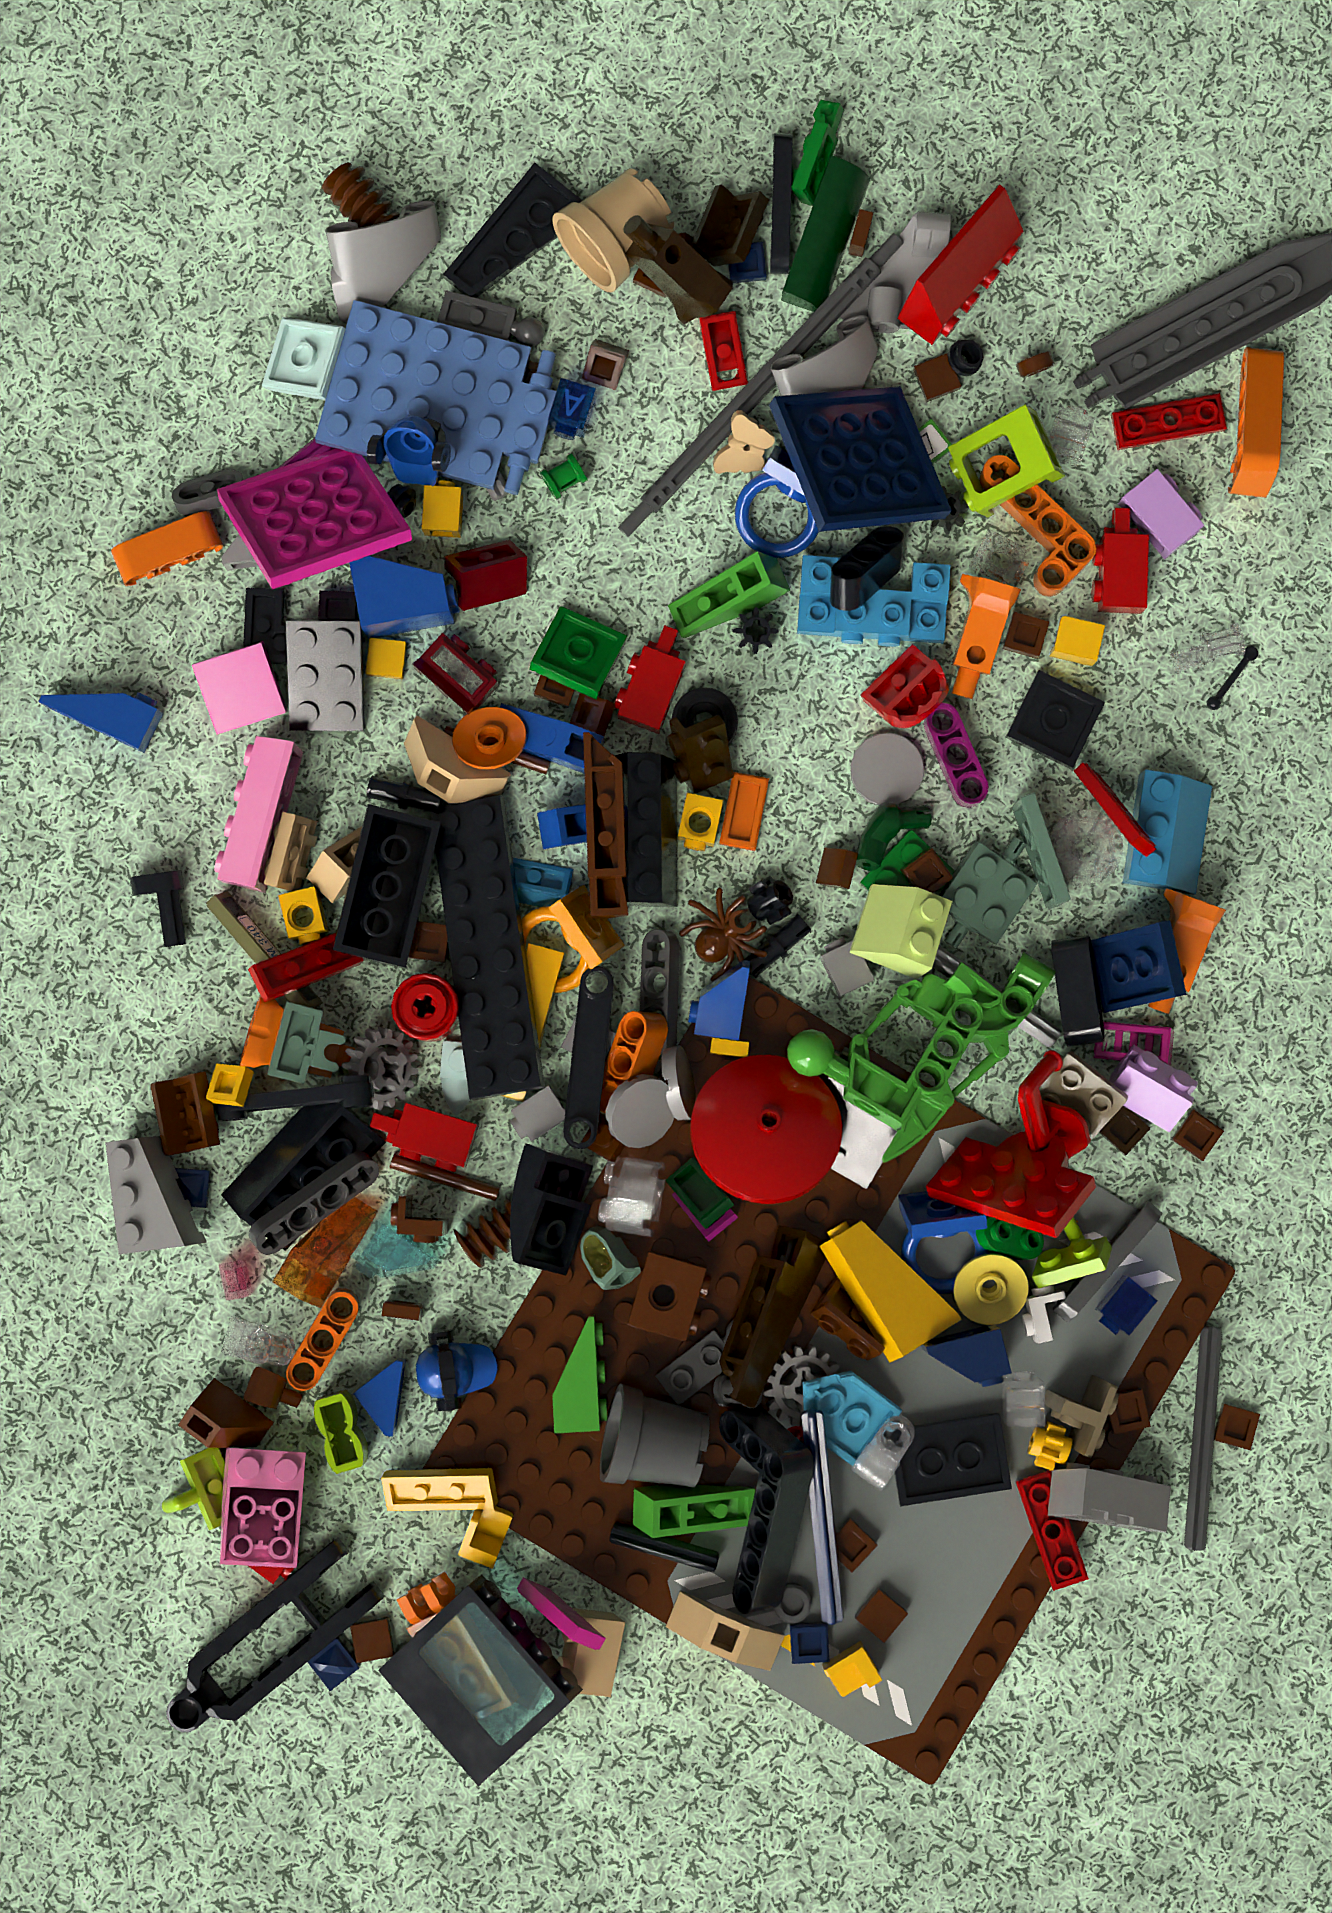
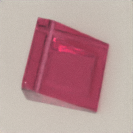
M240 1259L218 1265L226 1300L248 1297L253 1293L246 1260Z

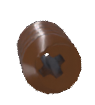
M351 163L341 164L323 182L322 189L325 194L331 195L332 203L340 206L339 210L342 216L349 218L348 222H356L358 228L397 219L400 215L399 212H394L390 215L386 214L391 208L392 203L389 200L378 203L383 195L381 189L369 192L374 184V180L372 178L360 180L365 173L363 166L352 170Z
M508 1199L504 1201L505 1213L502 1214L495 1207L491 1208V1221L482 1214L478 1215L479 1227L477 1229L468 1221L465 1223L466 1235L463 1236L456 1229H453L463 1251L470 1261L479 1268L485 1266L483 1254L494 1261L498 1259L497 1247L505 1253L511 1251V1202Z

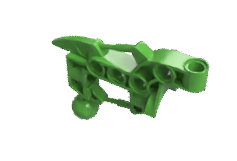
M1023 952L1019 962L1008 977L1007 983L1002 991L999 992L971 968L960 962L954 974L947 980L933 974H925L921 982L914 979L899 986L894 996L876 1015L877 1018L862 1034H857L852 1038L849 1044L847 1061L834 1054L832 1041L824 1032L813 1029L803 1030L790 1040L787 1048L788 1060L790 1065L799 1074L805 1076L825 1074L844 1086V1100L897 1131L882 1156V1161L888 1162L916 1145L934 1128L946 1111L954 1104L955 1097L1008 1055V1035L1032 1011L1056 971ZM1006 1000H1015L1021 1007V1013L1015 1014L1009 1011L1006 1006ZM900 1005L905 1008L910 1006L915 1012L933 1022L932 1026L936 1028L905 1082L870 1062L867 1042L870 1035L882 1022L885 1023ZM955 1012H966L971 1018V1024L963 1025L959 1023L955 1017ZM937 1042L948 1043L953 1049V1056L942 1055L937 1049ZM969 1043H984L989 1055L973 1068L969 1075L951 1091L948 1079ZM919 1073L930 1074L935 1080V1087L927 1088L923 1086L919 1081Z

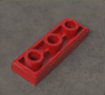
M1220 393L1118 411L1111 414L1117 450L1222 432L1227 429ZM1164 417H1173L1175 425L1166 424Z
M1046 1470L1016 1480L1015 1483L1052 1590L1055 1591L1088 1580L1089 1577L1069 1520L1048 1516L1052 1471ZM1047 1525H1058V1534L1053 1537L1046 1535L1045 1528Z

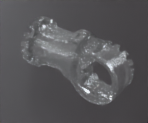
M1238 623L1231 624L1229 629L1209 633L1207 630L1201 631L1199 635L1201 646H1193L1192 649L1186 648L1187 652H1184L1182 649L1180 650L1181 654L1178 651L1175 654L1171 653L1170 656L1175 674H1182L1183 670L1193 667L1195 670L1206 667L1207 664L1213 663L1215 658L1231 654H1236L1237 656L1245 655L1244 639L1240 640L1243 637V633H1241L1242 630Z

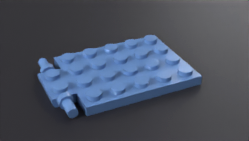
M353 300L315 441L318 444L367 456V446L372 435H382L394 423L407 416H418L423 419L429 418L441 423V428L446 436V442L449 443L451 450L449 465L445 472L438 471V476L494 490L504 455L509 457L507 466L510 467L504 491L518 495L524 472L529 471L530 463L537 464L539 462L557 396V391L551 390L553 379L550 377L556 354L548 350H542L536 373H532L529 384L524 383L531 355V347ZM386 454L383 461L390 462Z

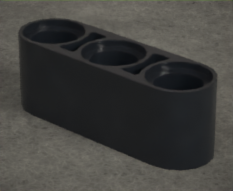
M892 526L877 527L832 566L830 604L833 607L843 611H851L861 607L901 570L904 533L900 529Z
M1090 936L1052 940V958L1054 970L1056 971V987L1066 1046L1104 1042L1103 1016Z

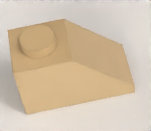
M362 826L324 849L306 877L331 903L346 895Z

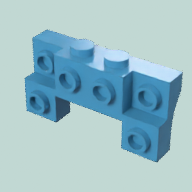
M803 555L797 634L841 637V642L845 644H863V638L878 639V645L886 647L900 646V641L944 643L951 565L914 562L911 572L910 591L879 589L861 607L851 611L836 609L830 604L831 568L840 557Z

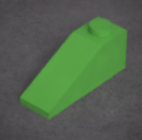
M757 551L672 602L668 607L680 636L687 638L735 619L739 613L745 615L752 612L753 608L760 609L789 592L790 588L777 558Z
M673 1484L634 1488L633 1525L652 1538L744 1527L748 1525L755 1488L717 1485L689 1487Z

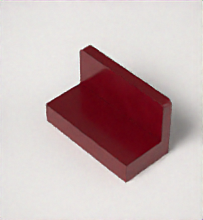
M510 539L444 556V569L458 582V606L463 611L522 596L527 592V555Z

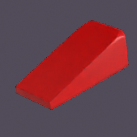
M735 311L698 318L712 391L747 385L748 381ZM737 369L736 376L731 380H722L717 376V372Z

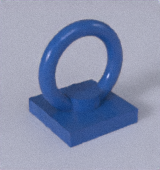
M776 445L762 470L765 473L751 479L741 490L735 506V522L740 536L754 551L775 558H785L796 555L809 547L819 531L788 452ZM776 485L788 497L798 502L806 503L808 510L806 526L802 533L790 542L772 543L766 541L754 531L749 518L751 503L761 490L769 486Z
M927 1191L898 1195L899 1209L909 1230L903 1241L901 1259L938 1294L953 1293L956 1277L937 1279L928 1276L920 1269L916 1259L918 1244L923 1237L944 1238L966 1231L974 1241V1258L983 1254H990V1251L984 1249L976 1238V1230L987 1229L986 1215L928 1196Z

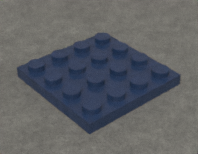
M901 386L775 396L770 402L769 407L819 532L945 519L952 511Z

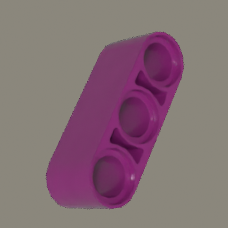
M941 703L924 719V730L954 800L962 807H975L988 794V781L959 713L952 705ZM938 713L945 714L950 719V728L944 731L936 729L932 724V716ZM951 747L960 748L965 754L964 763L955 765L949 762L946 756L947 749ZM968 780L976 783L980 791L979 796L974 799L965 797L961 792V783Z

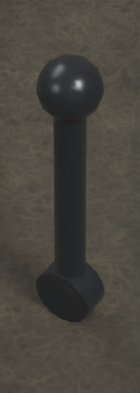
M1249 646L1244 650L1243 659L1215 696L1207 700V707L1210 710H1218L1220 708L1221 699L1249 661H1254L1258 657V650L1255 647Z

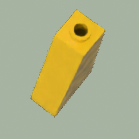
M845 1221L827 1232L830 1240L819 1247L874 1338L885 1347L883 1353L889 1363L904 1357L962 1320L959 1314L863 1221L851 1227Z

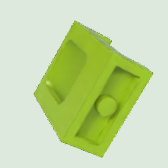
M1026 404L948 447L952 459L949 460V465L958 480L962 479L967 491L963 492V496L972 512L976 511L987 518L994 515L992 508L1040 482L1048 480L1053 483L1065 477L1037 412ZM1001 436H1007L1019 461L1020 471L1013 477L984 492L968 454Z

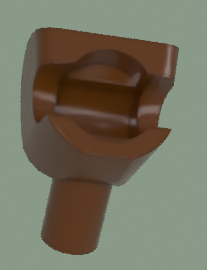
M255 1367L244 1393V1400L277 1409L280 1402L297 1408L301 1402L302 1394L285 1388L287 1380L282 1376L264 1368Z

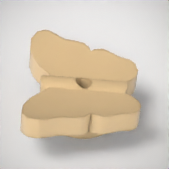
M737 410L731 417L732 435L728 437V444L721 448L713 459L714 471L717 474L724 472L737 473L740 470L744 473L762 470L765 463L763 457L765 449L772 447L775 441L774 434L764 425H758V422L749 417L744 411Z

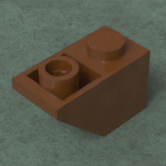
M213 1378L190 1405L178 1426L207 1448L257 1447L274 1422L234 1393L231 1388Z

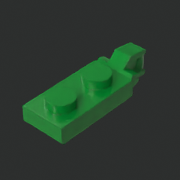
M819 101L813 113L815 123L812 131L807 134L804 140V154L800 165L794 169L792 174L791 189L801 203L809 206L814 204L831 155L833 156L838 142L835 134L844 112L842 105L838 102Z

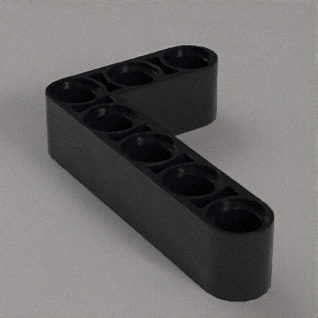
M758 1405L754 1409L745 1407L724 1411L719 1419V1429L723 1440L759 1472L732 1591L735 1607L742 1614H751L776 1608L781 1604L814 1470L813 1456L808 1447L764 1408Z

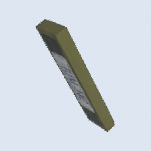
M228 891L215 894L206 902L209 910L255 963L281 954ZM309 985L283 995L288 1002L314 1009L323 1003Z

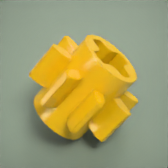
M1048 1421L1046 1422L1045 1429L1037 1426L1034 1428L1027 1451L1028 1454L1036 1456L1034 1464L1052 1471L1054 1470L1055 1463L1066 1464L1073 1442L1072 1438L1064 1436L1066 1428Z

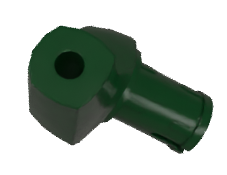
M894 802L880 805L868 821L860 837L855 865L867 871L878 869L881 866L888 844L897 836L901 829H928L930 827L932 815L931 813L924 814V812L930 811L929 806L899 807Z

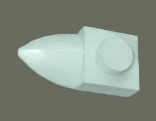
M443 1041L440 1068L442 1091L447 1105L455 1116L470 1101L462 1042Z

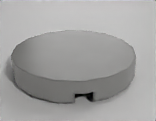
M894 733L877 734L866 739L855 751L850 765L851 781L857 793L867 802L879 806L887 802H894L899 805L908 801L919 789L924 776L923 759L917 747L907 738Z
M676 1045L666 1048L662 1054V1077H664V1080H668L669 1090H666V1099L674 1118L678 1121L690 1120L696 1101L694 1079L684 1048Z
M648 1074L637 1075L636 1079L630 1082L626 1080L620 1084L611 1095L606 1108V1120L609 1122L611 1135L627 1147L642 1148L652 1145L665 1135L674 1120L666 1099V1090H669L668 1085L658 1077Z

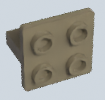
M1070 1051L1064 1057L1061 1055L1063 1067L1059 1071L1052 1072L1039 1090L1042 1100L1077 1111L1085 1119L1090 1139L1092 1140L1126 1103L1128 1095Z
M1091 1375L1081 1402L1046 1390L1042 1404L1052 1409L1050 1416L1072 1426L1068 1436L1073 1439L1071 1448L1084 1456L1092 1458L1094 1451H1098L1103 1444L1105 1438L1103 1426L1108 1415H1112L1116 1409L1119 1397L1116 1393L1118 1386L1100 1377Z

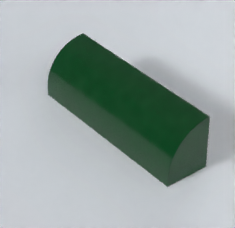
M831 155L786 279L781 301L815 312L829 297L870 182L869 176L856 165Z

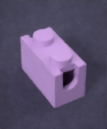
M1156 469L1125 494L1118 505L1121 508H1130V519L1143 534H1149V542L1165 560L1204 527V524L1201 521L1202 515L1197 507L1191 502L1186 503L1177 493L1179 488L1175 481L1168 474L1162 475Z
M1135 1045L1131 1047L1114 1069L1109 1079L1111 1083L1128 1095V1099L1123 1106L1168 1132L1173 1129L1193 1104L1194 1097L1190 1095L1198 1084L1186 1072L1173 1068L1161 1061L1152 1052L1144 1051Z

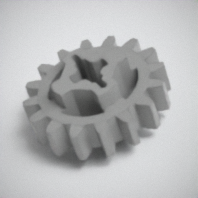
M378 1027L377 1031L366 1029V1038L356 1036L354 1038L357 1046L355 1050L347 1048L345 1051L351 1057L350 1062H344L341 1066L349 1070V1074L346 1076L371 1075L374 1089H383L374 1092L373 1106H370L382 1110L383 1106L395 1107V1098L405 1100L404 1088L414 1087V1083L409 1080L410 1075L418 1073V1069L411 1066V1062L415 1061L418 1056L408 1052L413 1043L404 1040L403 1033L383 1027ZM384 1044L388 1045L387 1048L380 1047V1048L378 1049V1046H380V1045H384Z
M795 1344L793 1345V1354L791 1355L782 1349L780 1354L782 1360L779 1363L776 1362L774 1370L767 1381L770 1383V1386L765 1387L763 1391L764 1396L772 1397L766 1403L767 1407L770 1410L779 1408L776 1417L783 1421L789 1416V1423L792 1426L799 1424L801 1414L804 1411L803 1395L795 1388L801 1386V1379L804 1378L808 1381L833 1375L840 1368L835 1361L826 1364L830 1355L824 1350L816 1356V1348L813 1345H809L806 1352L803 1353L801 1347ZM807 1362L818 1365L824 1374H812ZM789 1367H791V1370L786 1375V1377L784 1379H781L784 1372ZM781 1398L795 1399L798 1410L785 1405Z

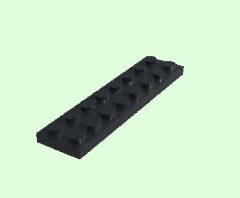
M496 795L439 807L438 813H430L431 820L441 822L435 850L454 990L458 994L460 1004L458 1019L469 1099L480 1100L545 1088L504 797Z

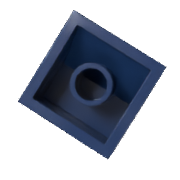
M986 1325L930 1339L921 1345L922 1350L974 1383L982 1384V1387L1000 1384L1004 1382V1375L1012 1373L1001 1329L995 1325Z

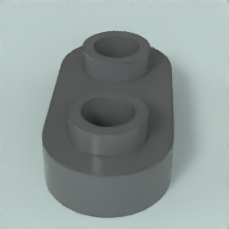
M234 469L218 471L181 483L173 490L172 499L177 511L182 515L190 516L198 512L222 507L217 489L244 479L242 474Z

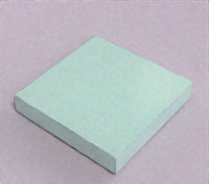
M282 317L262 387L275 392L326 400L346 329L343 326Z

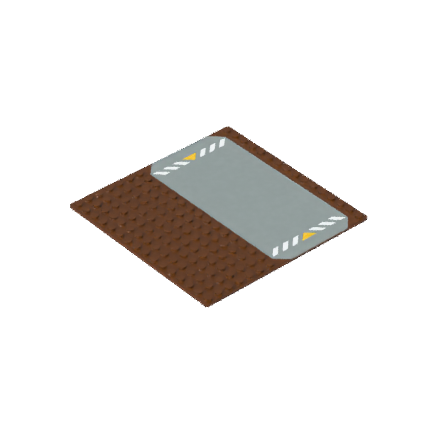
M748 977L739 1041L749 1042L748 1056L775 1055L788 1058L787 1048L790 1040L797 1033L810 1029L824 1032L832 1041L834 1049L840 1052L845 1046L849 1048L852 1037L752 977ZM691 1023L678 1045L682 1046L687 1054L693 1074L697 1099L703 1085L716 1071L740 1058L710 1054L711 1039L715 1037L694 1034L696 1023ZM868 1048L870 1061L905 1081L907 1080L910 1072ZM660 1074L658 1078L668 1085V1080H664V1077ZM818 1075L825 1083L827 1075ZM919 1078V1081L923 1086L927 1088H933V1086ZM954 1099V1104L946 1111L934 1128L916 1145L898 1157L881 1164L867 1189L833 1169H830L826 1177L811 1191L801 1197L782 1203H753L732 1196L722 1189L733 1202L734 1206L731 1209L738 1218L708 1241L672 1196L674 1191L665 1181L693 1156L697 1160L690 1137L691 1119L678 1121L674 1118L671 1127L665 1135L652 1145L642 1148L625 1146L615 1164L610 1161L607 1162L584 1200L585 1203L591 1205L567 1275L545 1270L541 1271L493 1351L497 1362L495 1380L489 1386L467 1394L462 1402V1408L456 1412L422 1470L492 1468L498 1498L496 1506L513 1513L509 1529L667 1624L679 1592L683 1591L783 1633L785 1636L770 1671L738 1664L723 1657L720 1658L926 1784L932 1785L938 1780L1051 1588L1015 1483L1016 1480L1049 1470L1034 1464L1036 1456L1027 1453L1029 1441L1036 1426L1045 1429L1046 1422L1048 1421L1066 1428L1064 1436L1068 1437L1072 1426L1050 1416L1052 1409L1042 1404L1046 1390L1081 1402L1090 1377L1094 1375L1118 1386L1116 1393L1138 1388L1142 1389L1150 1419L1234 1277L1235 1270L1229 1264L1157 1222L1071 1321H1064L1053 1311L1057 1301L1045 1303L1053 1338L1052 1341L1038 1344L1034 1342L1033 1336H1026L1022 1322V1314L1027 1313L1025 1304L1013 1318L996 1324L995 1326L1001 1329L1012 1373L1004 1375V1382L1000 1384L982 1387V1384L974 1383L922 1350L921 1346L890 1363L883 1352L881 1355L867 1361L853 1355L847 1349V1344L838 1336L825 1332L818 1325V1320L810 1313L833 1279L838 1277L826 1258L783 1350L791 1355L793 1354V1345L795 1344L801 1347L803 1353L806 1352L809 1345H813L816 1348V1356L824 1350L830 1355L826 1364L835 1361L840 1367L834 1374L852 1371L899 1406L902 1412L888 1430L999 1413L1012 1485L1010 1490L900 1507L888 1431L882 1436L858 1469L827 1448L835 1532L850 1517L878 1545L853 1573L838 1560L844 1619L835 1625L827 1623L830 1659L861 1641L882 1677V1681L871 1688L866 1683L842 1697L830 1677H827L823 1670L822 1664L825 1662L792 1664L789 1624L793 1623L781 1620L775 1613L774 1608L751 1614H742L735 1607L732 1591L747 1526L667 1536L717 1551L719 1553V1561L714 1572L616 1545L609 1541L614 1523L619 1522L636 1527L633 1525L634 1488L663 1485L664 1483L627 1480L624 1484L601 1482L600 1456L606 1421L600 1422V1431L554 1433L552 1395L589 1315L595 1314V1323H603L604 1345L597 1346V1361H605L606 1383L599 1384V1399L606 1398L607 1416L614 1393L619 1384L641 1389L645 1396L677 1405L655 1375L712 1330L716 1329L721 1337L726 1335L728 1324L735 1319L757 1255L767 1258L772 1256L779 1225L807 1231L826 1242L830 1240L827 1232L846 1221L849 1227L863 1221L901 1258L903 1241L909 1230L899 1209L898 1195L927 1191L926 1185L965 1137L998 1146L1006 1138L1013 1136V1134ZM763 1120V1124L765 1125L768 1122V1120ZM1096 1185L1094 1191L1073 1217L1085 1239L1094 1240L1106 1236L1108 1241H1110L1137 1209ZM595 1226L605 1227L615 1237H620L630 1253L637 1257L641 1273L630 1283L619 1289L603 1290L593 1280L581 1255V1239L589 1228ZM1064 1229L1057 1238L1043 1234L1044 1246L1040 1255L1052 1248L1059 1250L1069 1247L1070 1240ZM966 1231L944 1238L923 1237L916 1250V1259L920 1269L928 1276L937 1279L956 1277L960 1269L973 1259L975 1255L974 1241ZM648 1251L705 1266L707 1268L705 1275L712 1277L706 1299L699 1297L695 1312L701 1313L696 1334L688 1333L686 1342L628 1325ZM1038 1257L1028 1260L1011 1258L1024 1270L1029 1286L1028 1296L1033 1295L1031 1289L1036 1288L1037 1285L1032 1278V1274ZM1077 1278L1053 1284L1054 1289H1061L1066 1292ZM987 1280L983 1283L982 1287L991 1288L994 1286L995 1281ZM665 1284L658 1285L653 1291V1298L660 1305L671 1303L675 1296L674 1290ZM1124 1287L1126 1289L1124 1293L1126 1297L1132 1302L1136 1299L1140 1302L1115 1315L1114 1310ZM954 1293L939 1294L959 1314L962 1320L934 1338L986 1326L971 1321L963 1315L955 1302ZM1123 1298L1119 1309L1129 1304ZM780 1356L777 1360L778 1363L782 1360ZM807 1362L812 1374H824L818 1365ZM789 1367L784 1372L781 1379H784L786 1377V1375L791 1370V1367ZM716 1376L679 1405L707 1413L706 1415L709 1416L710 1420L707 1451H702L699 1461L700 1464L704 1465L696 1485L748 1486L756 1490L759 1472L723 1440L719 1429V1419L724 1411L745 1408L746 1406L734 1403L729 1407L719 1406L713 1394ZM804 1378L801 1379V1386L795 1387L802 1395H803V1384H802V1382L807 1381V1380L804 1379ZM767 1382L765 1387L770 1386V1383ZM762 1395V1401L759 1406L764 1408L786 1429L793 1427L789 1423V1416L783 1421L776 1417L779 1408L770 1410L767 1407L766 1403L772 1397ZM781 1398L785 1405L798 1410L795 1399ZM1107 1416L1103 1426L1105 1430L1103 1444L1098 1451H1094L1092 1458L1084 1456L1071 1448L1066 1464L1055 1463L1054 1470L1067 1469V1463L1089 1465L1090 1469L1101 1471V1469L1120 1470L1144 1428L1114 1435L1112 1434ZM800 1419V1422H799V1424H798L797 1426H802V1420H801V1419ZM809 1491L786 1583L801 1585L807 1590L811 1599L809 1614L798 1623L823 1622L821 1618ZM1068 1519L1077 1543L1089 1522ZM1049 1524L1045 1528V1534L1050 1537L1056 1536L1059 1532V1527L1056 1524ZM878 1587L908 1612V1615L885 1643L855 1619V1615Z

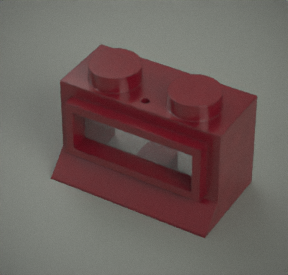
M441 633L412 665L420 675L423 674L445 697H449L463 710L464 714L469 715L472 711L479 709L499 686L498 681L494 679L497 671L484 659L481 658L476 663L466 653L470 648L458 636L453 634L449 639L444 633Z

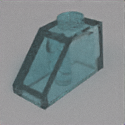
M380 1218L375 1220L350 1256L357 1261L354 1267L371 1279L375 1275L384 1278L433 1269L440 1262L439 1259L403 1234H397L396 1229Z

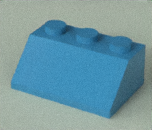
M1145 769L1139 774L1133 817L1154 842L1156 850L1146 858L1128 842L1122 883L1162 890L1168 888L1176 892L1196 895L1212 791L1211 785L1183 775Z

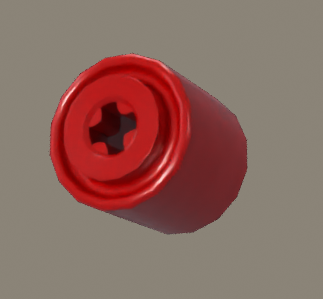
M429 973L412 975L401 982L394 992L391 1004L393 1019L399 1029L409 1037L426 1042L438 1041L452 1034L458 1026L460 1011L458 994L454 990V986L442 977ZM429 996L432 998L431 1005L435 1007V1011L433 1014L426 1013L424 1017H420L418 1015L420 1009L415 1007V1003L417 1000L424 1001Z

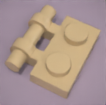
M282 812L281 820L278 821L274 830L275 842L272 854L265 864V885L289 891L300 890L302 879H306L309 871L306 868L310 849L315 847L317 836H314L318 821Z

